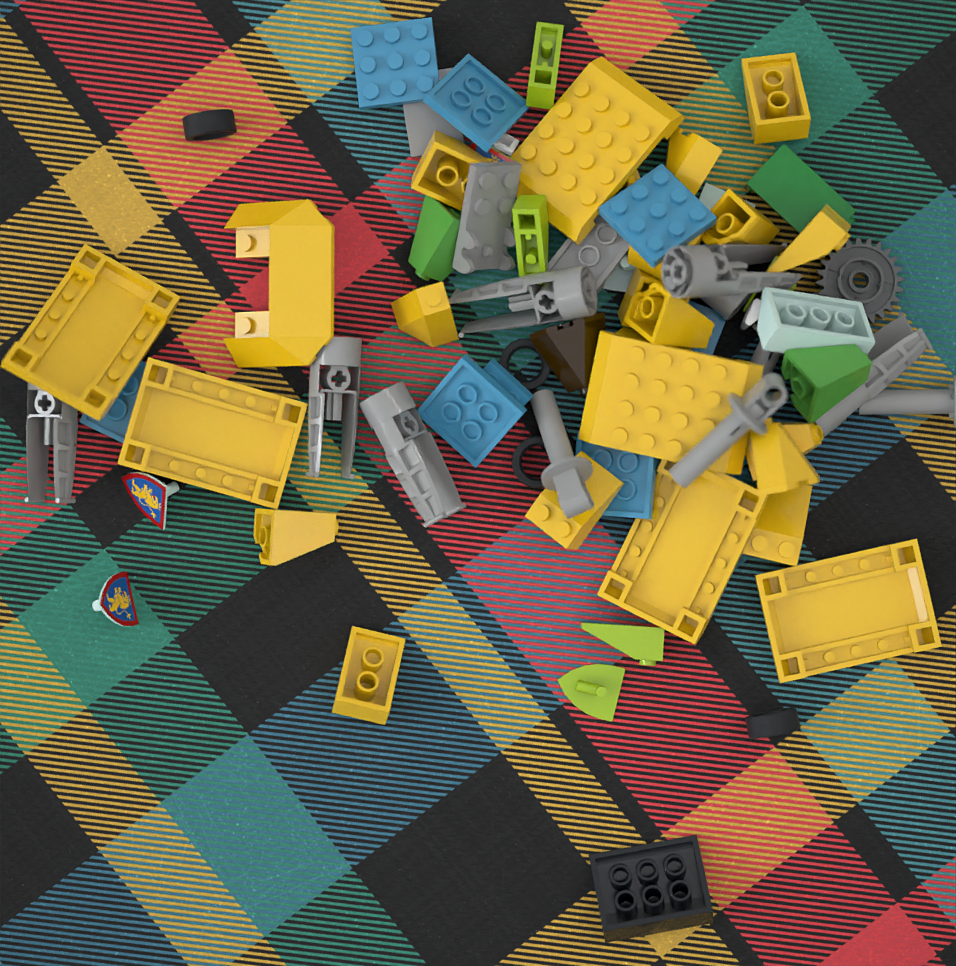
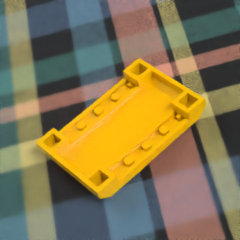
M601 56L587 65L510 157L522 165L516 199L519 195H546L549 224L579 246L596 225L593 220L598 216L599 207L614 197L664 137L667 140L683 122L684 117Z
M84 244L72 261L69 271L19 342L16 341L7 353L1 367L100 421L105 417L171 318L179 303L180 296Z
M601 330L578 439L596 445L678 462L733 411L727 396L730 393H735L740 397L744 396L761 380L765 365L739 359H727L672 346L653 345L649 341ZM750 431L746 432L708 469L741 475Z
M148 357L117 464L278 509L308 404Z
M662 459L655 479L652 519H635L597 595L693 644H697L762 514L769 494L760 496L758 489L726 473L709 469L705 470L687 488H683L669 473V469L677 462Z
M917 539L754 575L779 683L912 652L916 653L942 647Z

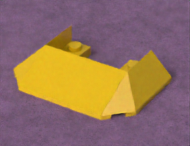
M312 200L239 204L224 229L236 231V258L269 257V311L235 313V338H223L238 368L310 366L317 358L315 355L323 345H328L334 337V225L329 219L323 217Z

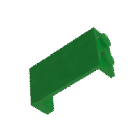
M785 144L772 155L744 186L751 194L755 192L799 234L826 204L850 225L855 221L851 216L856 210Z

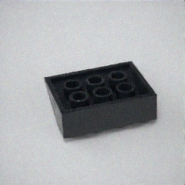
M697 835L589 854L605 943L713 923V908Z

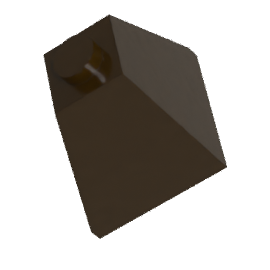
M604 312L578 318L571 322L558 326L555 325L529 334L532 343L567 392L579 390L580 395L587 394L599 334L601 330H605Z

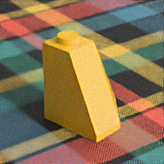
M678 127L668 138L665 167L690 192L696 195L723 150L697 134L682 135L684 130Z
M728 189L710 210L717 217L716 224L705 231L702 240L707 245H768L780 229L761 212L731 189Z
M443 281L416 289L391 302L399 330L431 347L459 340Z
M655 282L645 292H638L632 296L624 320L653 345L703 349L707 348L715 323L682 298L673 297L660 282Z
M767 418L764 421L768 428V432L765 435L757 433L752 428L749 430L760 496L820 482L818 473L780 421L772 423V418Z
M255 508L253 536L255 543L260 544L263 553L260 552L259 554L260 563L276 566L334 542L339 528L336 514Z

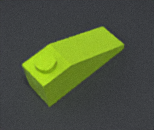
M537 22L526 99L527 107L551 109L553 107L564 25Z
M519 195L512 208L518 271L519 277L528 274L548 271L549 220L546 195Z
M581 622L582 629L628 656L640 660L639 665L656 666V661H663L665 629L661 627Z

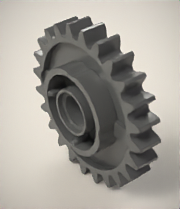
M860 237L855 239L854 244L848 239L844 244V248L841 247L836 253L830 251L827 254L829 261L821 260L819 262L824 267V270L816 271V274L822 277V280L815 282V285L822 287V290L817 295L861 302L870 324H873L875 322V315L880 319L885 318L883 310L892 312L893 308L890 303H898L900 301L895 296V293H901L904 290L897 286V283L904 281L903 277L897 276V273L903 268L894 266V262H896L898 257H888L890 248L881 251L882 242L872 246L871 238H868L864 244H862ZM856 274H860L866 279V286L862 289L855 287L853 284V277Z

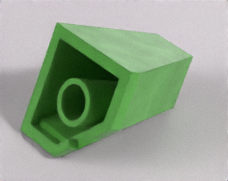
M427 195L424 198L408 262L416 269L415 274L427 281L432 278L442 282L455 270L452 268L462 211Z
M856 344L795 348L785 351L781 370L784 379H790L791 387L794 393L790 394L794 407L811 424L868 380L872 362L868 355L863 353Z

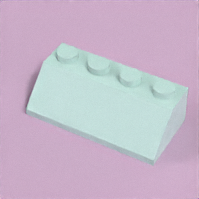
M764 287L762 291L757 331L763 350L785 353L786 350L795 348L856 344L863 353L868 354L876 343L861 302L771 287Z

